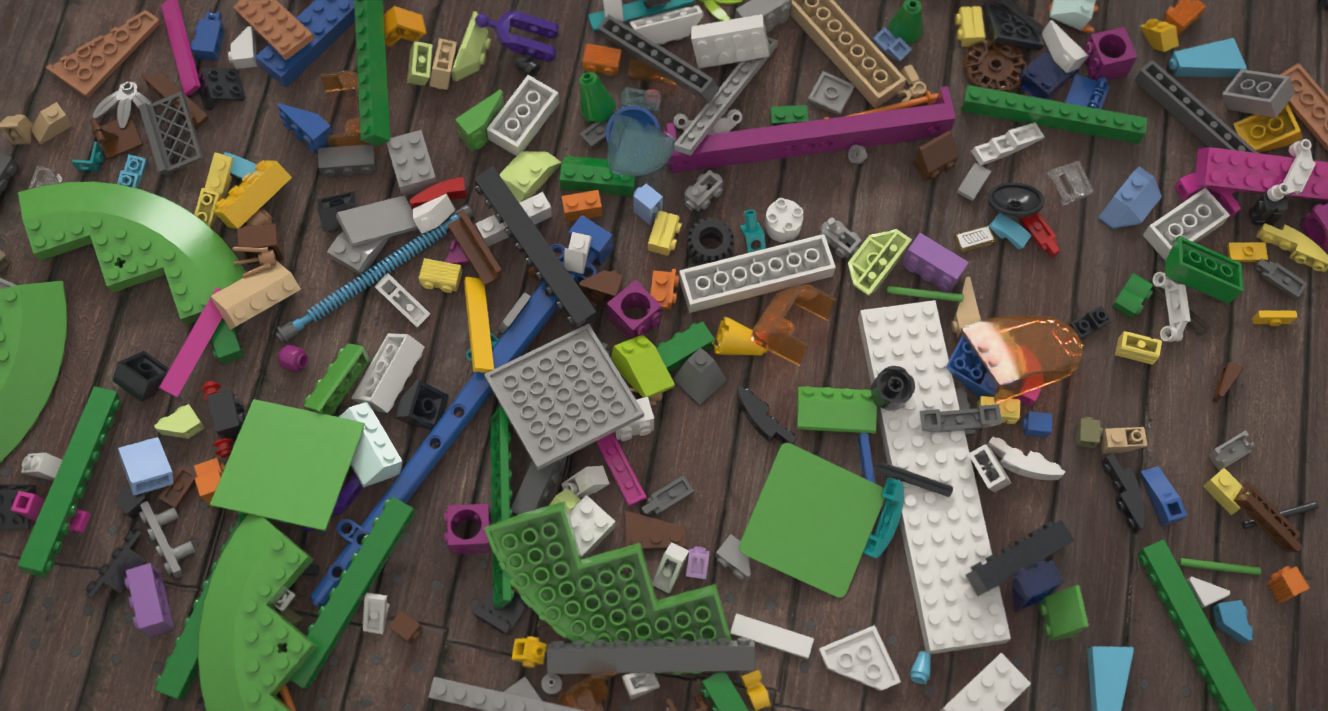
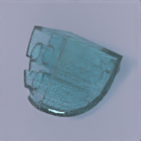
M615 113L607 150L609 168L612 173L621 176L623 174L641 176L653 173L664 166L670 159L674 151L676 139L668 133H665L664 136L660 129L647 124L646 127L638 122L637 119Z

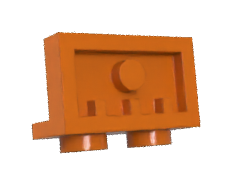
M672 269V272L653 270L650 295L662 306L661 309L671 310L672 304H676L677 293H674V286L678 287L679 282L676 269Z

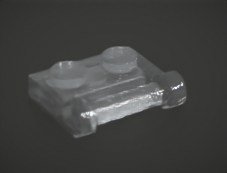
M1079 161L1048 172L1049 178L1053 180L1061 196L1060 201L1062 205H1067L1073 201L1091 196L1094 193ZM1063 174L1072 194L1068 195L1059 175Z

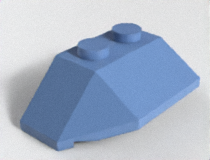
M1138 167L1114 195L1098 219L1112 229L1141 224L1162 197L1155 177L1141 167Z

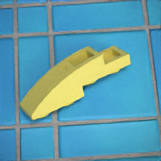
M214 152L205 188L201 189L194 214L210 228H212L217 218V215L213 212L216 208L215 204L222 198L224 200L226 198L232 179L230 173L234 162L233 157Z
M1266 223L1259 229L1256 235L1257 238L1263 242L1279 246L1282 250L1291 251L1289 258L1295 260V262L1310 266L1316 271L1325 272L1328 269V255L1314 241L1301 232L1287 225L1278 229Z

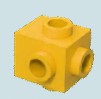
M536 637L515 639L512 660L522 662V666L534 668L535 665H542L547 644L539 642V638Z

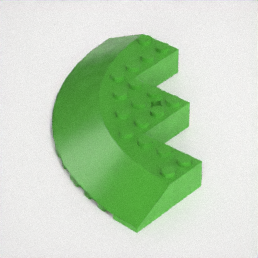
M65 182L18 192L23 223L33 254L40 261L93 243L106 285L113 293L166 275L180 319L185 325L198 320L216 287L223 290L244 278L242 275L246 273L242 264H233L235 261H239V259L224 240L205 222L166 198L142 189L102 182Z
M63 281L22 284L0 289V464L11 451L13 452L21 444L27 432L34 427L42 409L49 402L53 386L58 380L59 369L65 355L64 348L65 341L67 340L68 323L67 300Z
M565 501L528 511L484 528L493 553H495L502 570L511 575L509 582L518 591L522 600L539 615L541 620L547 622L553 627L552 629L564 638L566 637L571 641H584L585 643H593L596 640H603L605 643H614L615 640H625L626 643H634L635 640L655 642L658 639H665L667 642L687 639L688 642L700 638H705L709 641L727 638L729 641H732L716 584L657 600L641 543L582 559ZM623 567L630 568V572L626 573ZM711 671L667 672V673H673V674H681V673L701 674V672H711Z
M251 514L246 516L224 549L209 584L203 605L198 648L200 685L206 711H292L276 695L318 647L273 608L314 559L265 517ZM285 645H287L286 648L288 649L286 653L283 652V647Z

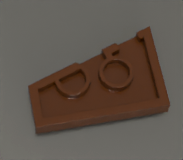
M625 510L626 547L641 543L643 550L667 549L672 542L682 548H686L685 527Z

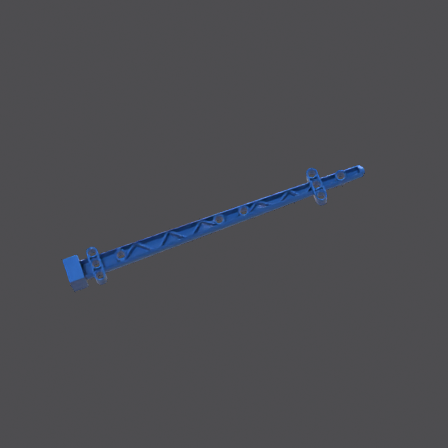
M583 215L579 217L568 232L569 242L572 232L592 237L584 273L568 271L576 284L589 278L584 277L586 273L595 275L596 268L592 265L593 262L601 266L613 251V234ZM560 244L552 245L551 248L554 253L561 254L558 258L564 265L565 247ZM543 281L493 347L494 369L521 357L558 309L555 297L546 296V284ZM475 372L361 527L350 519H343L338 523L337 531L348 544L310 594L312 598L310 602L319 609L324 605L326 606L330 599L328 598L333 588H337L340 583V577H334L337 570H348L351 565L350 560L355 552H359L362 545H359L360 539L370 534L373 529L372 524L378 516L380 517L384 511L383 506L385 502L393 496L407 504L493 393L484 374L486 373ZM463 411L464 415L462 417H455L457 412ZM440 442L439 448H431L433 443ZM352 526L350 533H343L344 528Z

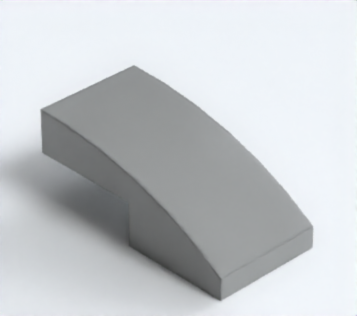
M975 163L957 193L973 201L991 171Z

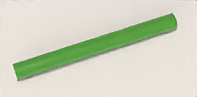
M888 286L887 293L958 302H963L964 294Z
M1179 558V566L1252 575L1261 574L1260 567Z

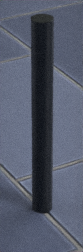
M1316 501L1279 512L1286 518L1318 509V504ZM1253 519L1242 521L1244 529L1258 526Z

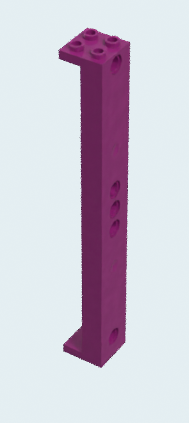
M946 86L940 88L935 105L711 134L703 139L692 155L674 150V144L678 139L676 138L674 123L666 124V131H663V147L667 153V167L671 168V173L848 150L853 145L870 147L936 138L947 131L951 132L956 117L949 89Z

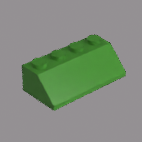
M348 343L345 348L339 351L336 361L327 368V374L317 382L316 389L312 395H308L305 399V410L333 415L370 362L364 347Z
M798 386L796 401L797 429L876 433L877 406L874 404L871 390Z

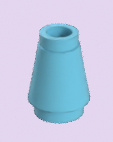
M919 652L910 671L913 682L926 684L927 680L930 679L931 655L929 653Z

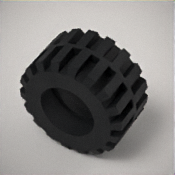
M710 217L707 218V221L699 220V224L694 223L693 228H690L687 238V252L694 264L698 262L699 265L732 256L734 233L731 232L730 226H726V222H719L718 218L711 220ZM706 238H714L721 245L716 249H707L700 242Z

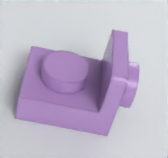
M694 547V549L689 550L687 577L706 579L709 551H706L703 547Z

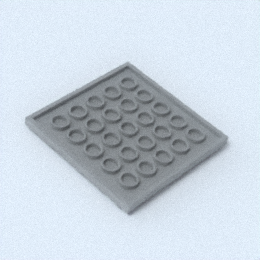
M589 323L484 374L537 470L644 417L643 410Z

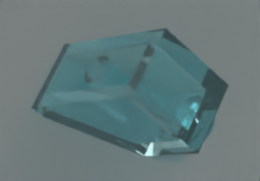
M626 87L620 92L619 109L627 106H639L650 112L659 111L661 93Z

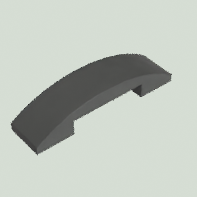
M999 404L983 405L976 409L920 411L922 431H966L1002 424Z

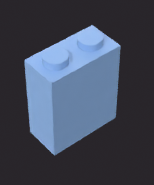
M158 437L118 448L120 461L133 496L174 484L172 470Z

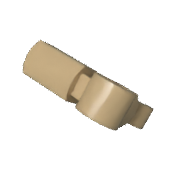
M910 64L904 67L902 73L910 88L908 90H900L897 97L905 96L906 99H903L902 102L924 97L927 88L925 83L920 82L921 80L913 65Z

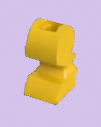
M760 670L740 676L742 684L747 690L746 694L753 710L758 711L764 707H771L768 692L760 682L762 679Z

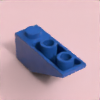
M1159 466L1140 471L1162 527L1178 523L1188 516L1179 495Z

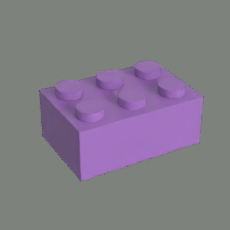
M919 233L908 249L902 265L908 271L920 275L924 281L936 285L942 292L951 293L961 279L969 262L922 233Z
M151 563L126 570L125 584L131 592L129 602L136 614L133 617L135 627L150 637L174 630L162 572Z

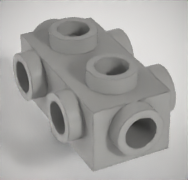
M710 170L706 174H701L696 181L697 183L693 187L689 186L684 193L685 205L691 211L695 209L699 212L701 209H707L711 203L710 200L713 197H719L723 191L721 176Z
M834 218L828 219V222H824L819 229L821 231L820 235H825L828 246L831 245L836 249L835 253L841 258L845 256L849 259L860 248L862 241L855 232H850L842 222L836 221Z

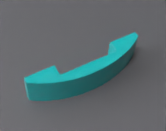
M889 477L881 495L887 499L874 535L870 534L863 551L864 554L874 558H878L890 543L899 524L903 509L904 484Z

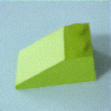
M644 335L614 346L610 359L618 372L643 398H650L674 388L675 384L656 347Z

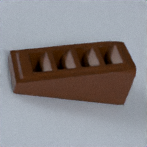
M1228 362L1222 368L1213 397L1214 402H1218L1225 396L1242 372L1243 366Z

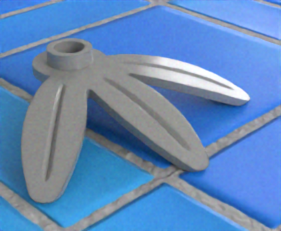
M125 82L120 85L119 91L106 97L97 106L93 113V118L101 117L119 102L117 109L118 123L120 128H125L131 113V101L138 108L141 104L146 103L149 105L151 102L137 92L138 87L134 82Z

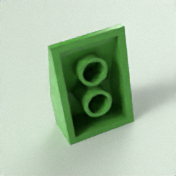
M501 90L455 119L459 137L471 152L482 148L488 141L487 128L505 106Z
M1079 585L1049 595L1041 600L1039 610L1040 614L1044 616L1045 623L1043 628L1049 641L1073 638L1088 627Z

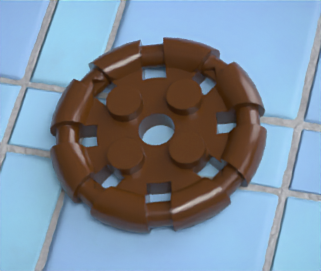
M990 38L986 41L976 42L969 48V52L964 56L963 70L966 71L965 77L972 86L1012 93L1025 80L1027 63L1024 61L1025 56L1017 46L998 44ZM997 63L1000 68H993L991 64ZM985 79L988 81V84L983 83L982 80Z

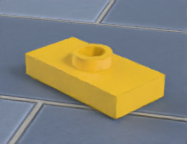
M1228 243L1226 245L1228 258L1237 262H1258L1261 258L1265 261L1268 260L1266 243Z
M1258 311L1252 318L1253 324H1270V326L1291 324L1297 318V311Z

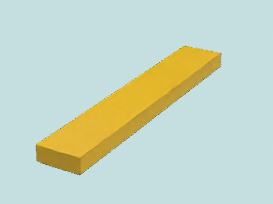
M465 277L464 286L473 372L488 373L494 370L485 286L480 278Z

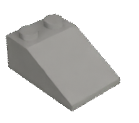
M343 231L337 236L327 253L334 261L358 275L364 274L365 271H368L390 237L351 247Z

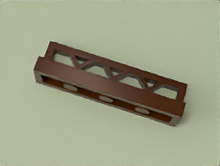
M160 71L153 77L146 72L142 75L147 86L161 99L180 92ZM185 95L194 128L197 130L209 120V117ZM180 98L174 100L171 107L178 110L181 104ZM181 114L180 117L186 120L185 115Z
M464 209L459 211V219L449 223L448 228L480 280L487 287L502 279V269Z
M1245 482L1234 501L1285 552H1299L1302 545L1297 539L1301 533L1250 482Z

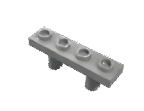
M148 501L140 504L142 512H139L143 523L148 522L150 529H147L150 538L152 540L156 539L158 543L156 550L160 558L164 556L167 563H164L168 575L173 574L175 579L183 576L178 560L195 553L191 541L174 549L170 548L161 530L162 525L178 519L174 507L156 515V513H153Z

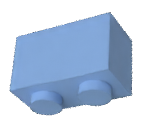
M645 184L642 188L639 187L633 194L634 213L651 225L656 219L657 212L663 209V196L648 184Z

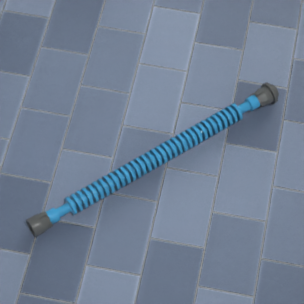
M467 204L454 212L455 214L444 224H440L438 227L429 230V232L427 231L425 234L423 233L416 237L417 240L413 239L404 245L405 248L401 247V250L398 249L392 253L393 256L389 255V259L386 257L380 263H377V267L375 265L372 266L373 270L369 268L364 274H360L361 278L357 276V281L353 279V284L348 282V285L345 284L344 288H340V291L336 290V294L333 292V298L330 295L327 296L329 300L324 298L325 303L319 302L321 306L318 303L315 304L316 309L312 306V312L308 309V314L300 320L296 319L281 328L277 327L278 332L275 334L281 342L285 341L288 344L290 339L305 328L304 325L312 320L316 323V317L319 320L322 319L320 315L325 317L324 312L330 313L328 309L331 312L334 311L333 307L337 309V304L339 306L342 305L341 301L346 303L345 298L348 301L350 300L349 295L351 298L355 297L354 294L358 295V291L361 293L363 291L362 288L364 290L367 289L366 285L370 287L375 281H379L378 277L382 279V274L385 276L387 273H391V270L394 271L395 267L398 268L403 262H407V259L410 260L415 254H419V251L422 252L427 246H431L439 238L441 239L443 236H446V231L449 229L448 224L459 219V211L464 209L469 219H472L474 213Z

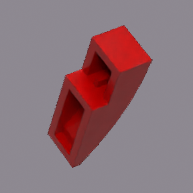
M464 177L440 182L418 193L410 199L412 211L414 208L447 194L450 200L467 198Z

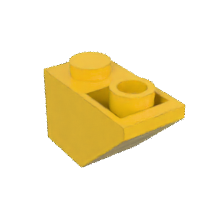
M1151 19L1146 24L1140 26L1141 31L1153 49L1166 52L1179 46L1175 25Z

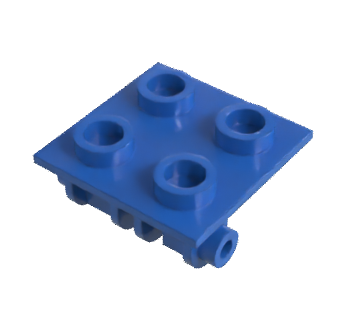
M1076 74L1065 103L1102 109L1110 87L1107 85V79L1101 77L1095 81Z

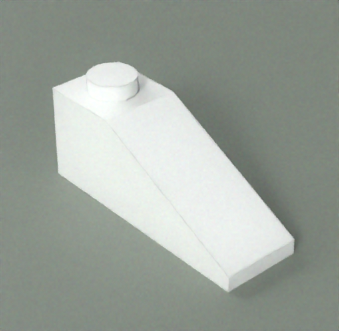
M1053 20L1049 21L1041 35L1054 61L1066 73L1079 69L1088 55Z
M388 273L374 286L416 327L430 315Z

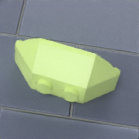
M473 11L451 70L453 81H458L479 71L481 64L485 63L486 50H489L492 40L489 38L487 28H480L475 24V18L478 15L475 11Z
M521 151L499 175L520 203L531 198L559 168L562 162L548 152Z
M897 229L869 235L848 262L853 286L870 296L879 288L898 263L912 239Z

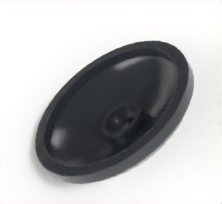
M1022 183L1000 184L992 188L988 194L989 205L999 214L1012 218H1026L1035 215L1042 210L1045 201L1043 194L1039 190Z

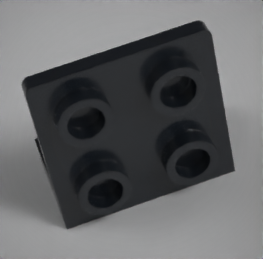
M202 68L198 75L201 85L199 93L205 111H212L218 100H245V93L237 69Z
M0 484V529L28 530L30 528V519L12 511L11 508L19 491L34 494L36 493V485Z
M492 586L480 606L475 605L471 612L475 618L508 637L528 605L522 600L521 596L514 593L513 599L504 608L493 609Z

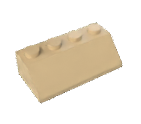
M277 260L276 264L271 265L272 268L244 277L210 296L230 330L301 290L291 272Z

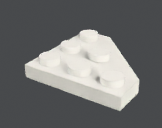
M875 625L819 648L826 668L880 691L901 682Z

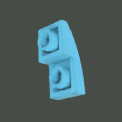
M224 153V155L234 158L230 174L237 178L243 179L248 173L252 174L256 170L257 164L236 155Z
M128 154L124 171H120L117 184L138 188L145 173L148 159Z
M997 214L989 225L1001 239L1006 237L1018 250L1022 249L1032 236L1018 223L1001 214Z

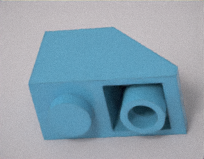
M1242 600L1218 603L1212 607L1217 628L1241 644H1246L1253 640V629L1248 624V612Z

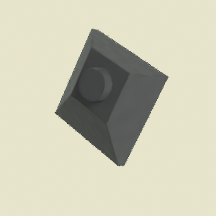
M700 348L684 363L673 378V381L701 406L727 382V379L715 360Z

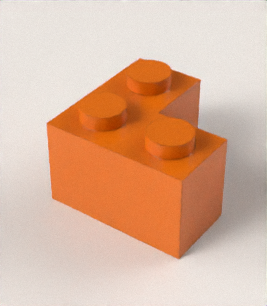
M218 458L194 466L197 474L195 482L199 495L210 507L211 500L226 466Z

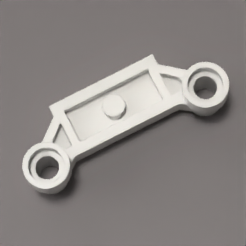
M737 109L730 110L727 117L720 118L707 135L729 132L736 124L741 122V112ZM681 113L673 118L674 125L684 131L693 121L688 120ZM735 114L738 115L737 120H733ZM679 119H684L682 125L678 124Z
M1308 139L1297 141L1289 147V152L1295 159L1283 183L1268 189L1267 195L1270 200L1278 201L1285 195L1292 193L1298 195L1303 191L1316 164L1312 159L1310 151L1311 142Z
M1157 272L1153 276V284L1165 289L1170 326L1162 328L1160 337L1163 341L1179 342L1183 338L1186 324L1191 322L1186 286L1166 277V274L1163 272Z

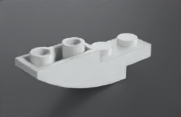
M992 437L987 444L995 455L1002 458L1000 461L1001 466L1016 474L1039 480H1059L1065 473L1061 466L1047 461L1040 453L1030 451L1025 456L1021 450L1008 446L1001 438Z

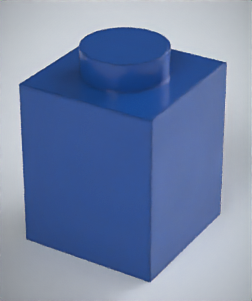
M1029 411L1022 418L1021 422L1024 436L1047 438L1052 432V414Z

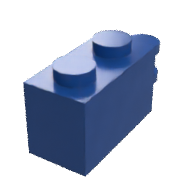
M207 11L206 18L199 19L198 25L195 26V40L191 43V51L194 52L196 59L218 61L225 33L221 22V12L212 13V11Z

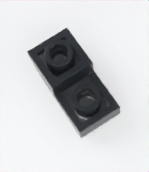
M1100 306L1088 312L1085 316L1070 322L1067 326L1077 341L1107 326L1112 320L1104 308Z

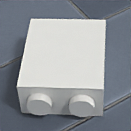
M985 444L969 453L988 489L995 493L1011 484L1006 472L989 446Z

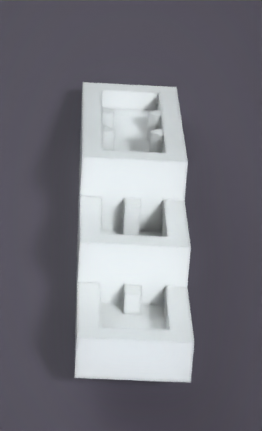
M1032 123L1009 130L1005 135L992 138L988 143L974 147L971 152L981 166L1022 150L1042 140L1044 135L1037 124Z

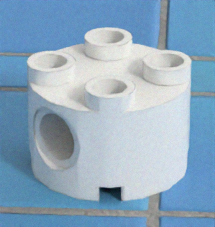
M779 198L768 207L765 218V228L768 236L778 242L795 239L801 230L803 209L794 201Z

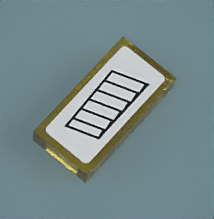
M989 225L956 233L953 236L960 253L994 244L996 241Z

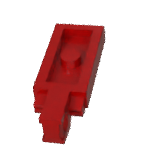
M1039 212L1030 217L1019 218V221L1032 235L1031 237L1042 251L1046 250L1051 258L1058 255L1060 249L1056 245L1058 243L1056 240L1057 236Z

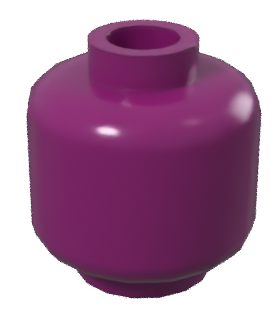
M286 345L278 353L279 365L283 369L299 372L306 367L308 356L304 349L293 345Z

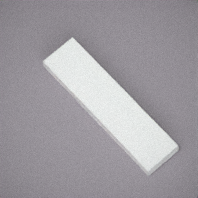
M736 614L730 632L731 635L749 638L756 643L806 659L809 657L814 638Z

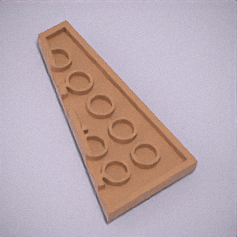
M145 10L127 20V23L123 26L111 29L109 34L103 37L101 35L79 47L72 55L68 57L65 55L60 58L61 61L54 65L49 64L46 66V69L88 99L161 22L157 17Z

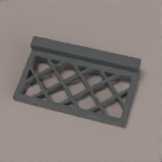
M182 91L149 105L146 103L139 105L159 173L168 177L174 174L173 171L204 159L185 95ZM180 98L181 104L178 110L171 107L174 100ZM160 106L166 107L162 116L157 115L155 108ZM170 109L176 111L172 121L165 119ZM181 114L185 115L186 118L183 126L176 124ZM164 121L171 123L166 133L161 129ZM175 126L181 128L177 138L171 136ZM185 131L191 134L188 143L181 140ZM169 137L176 140L172 149H168L166 146ZM180 142L186 144L182 154L175 152ZM190 148H195L197 156L192 158L186 157ZM173 155L181 156L178 163L172 165L171 159Z

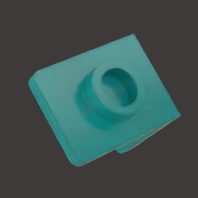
M94 142L90 161L72 160L76 170L98 172L99 165L103 161L102 148L99 143Z

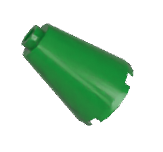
M906 0L891 18L888 30L896 39L900 37L906 44H913L922 37L924 25L922 7L918 0Z
M584 73L579 79L581 115L587 122L591 120L595 121V123H601L611 118L614 114L613 111L616 109L615 100L595 73Z

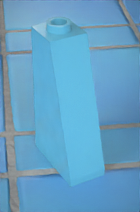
M1234 38L1175 51L1169 59V67L1173 70L1175 76L1235 78L1241 69H1247Z
M1092 646L1087 650L1092 711H1121L1133 656V647Z

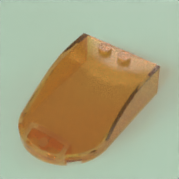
M1015 315L994 317L962 327L959 340L962 336L966 337L998 386L994 397L995 404L1068 377L1078 368L1083 355V345L1075 330L1065 322L1049 316Z

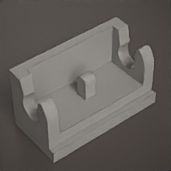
M1246 430L1217 447L1208 455L1219 471L1251 452L1254 442L1250 444L1247 442L1246 438H1248L1249 434Z

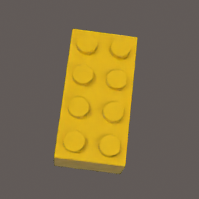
M262 160L255 167L256 170L252 174L248 173L242 179V184L234 186L228 192L230 195L225 200L222 198L215 204L216 208L213 212L227 227L240 228L292 178L277 161Z

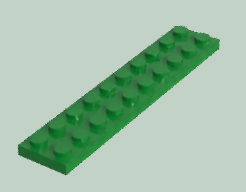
M501 406L490 418L492 524L512 517V508H509V501L512 498V490L509 489V482L512 476L511 470H509L511 451H508V444L511 440V433L508 432L510 421ZM492 551L493 609H502L513 599L514 588L511 587L509 582L511 575L502 570L495 553Z

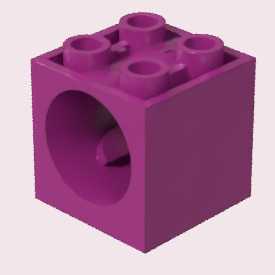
M1125 27L1091 34L1083 50L1088 55L1084 61L1088 67V75L1095 81L1101 77L1110 80L1127 76L1137 59V54ZM1103 53L1108 54L1113 58H1109L1105 56Z
M1328 201L1323 206L1319 204L1311 209L1312 212L1304 217L1305 220L1300 225L1306 236L1314 241L1325 253L1328 252Z
M634 280L607 303V316L630 340L640 335L646 336V332L651 328L655 329L661 323L662 306L637 280ZM631 307H640L647 312V315L642 319L633 320L627 318L624 312Z
M489 504L449 505L448 512H444V523L448 529V532H444V541L452 555L492 553V548L484 529L492 525ZM465 520H475L479 525L482 524L480 532L471 539L464 540L459 536H455L457 526Z

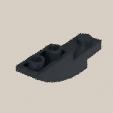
M739 385L736 393L739 404L754 429L769 443L776 438L782 444L790 443L794 445L796 441L795 434L790 429H784L779 425L780 423L776 418L768 416L770 412L768 403L763 399L759 400L749 388H743Z
M1112 453L1102 460V468L1112 479L1114 489L1120 493L1115 498L1118 510L1123 512L1126 517L1128 527L1133 529L1134 533H1137L1144 528L1145 523L1141 490L1131 468L1123 470Z

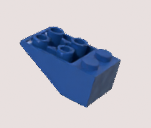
M277 104L279 109L278 115L283 120L282 124L287 130H292L300 142L304 141L311 153L318 154V148L333 147L337 144L331 126L321 116L284 104Z
M962 336L945 368L971 393L978 397H996L1012 364L967 337Z

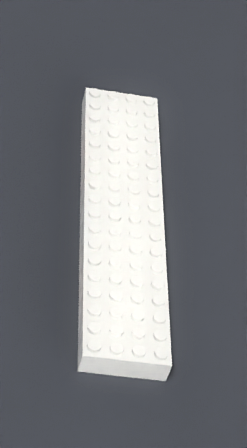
M936 301L861 310L858 316V323L871 385L878 374L888 366L903 367L909 375H912L915 381V391L902 408L890 411L877 407V416L887 464L953 486L951 496L947 497L903 482L904 502L899 523L925 650L929 654L1004 644L1011 637L999 585L977 596L965 576L972 571L971 566L980 561L982 564H985V558L992 555L965 431L929 432L922 431L920 411L940 409V411L960 410L952 374L945 368L949 359Z

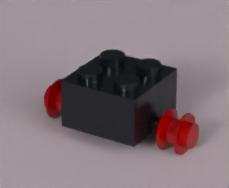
M210 381L204 384L201 391L206 392L203 399L209 401L215 431L219 435V440L214 443V447L219 448L216 451V455L226 458L230 457L233 450L231 444L237 440L244 423L243 412H245L243 401H240L238 394L235 395L231 389L220 392L218 389L221 388V385Z

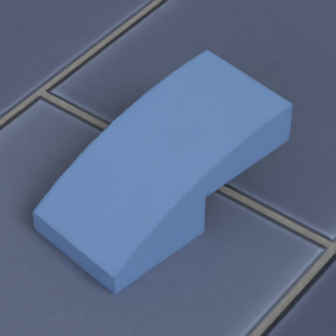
M885 27L871 40L879 49L898 62L912 50L900 37L896 39Z

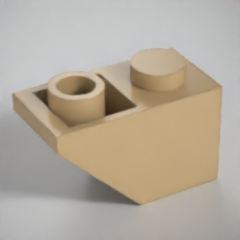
M1145 428L1105 429L1100 439L1102 454L1125 453L1146 447Z

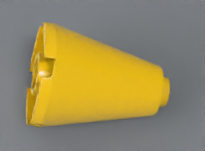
M723 317L724 321L721 320L715 340H718V346L714 345L715 354L762 356L763 353L767 352L769 342H767L765 336L728 317Z

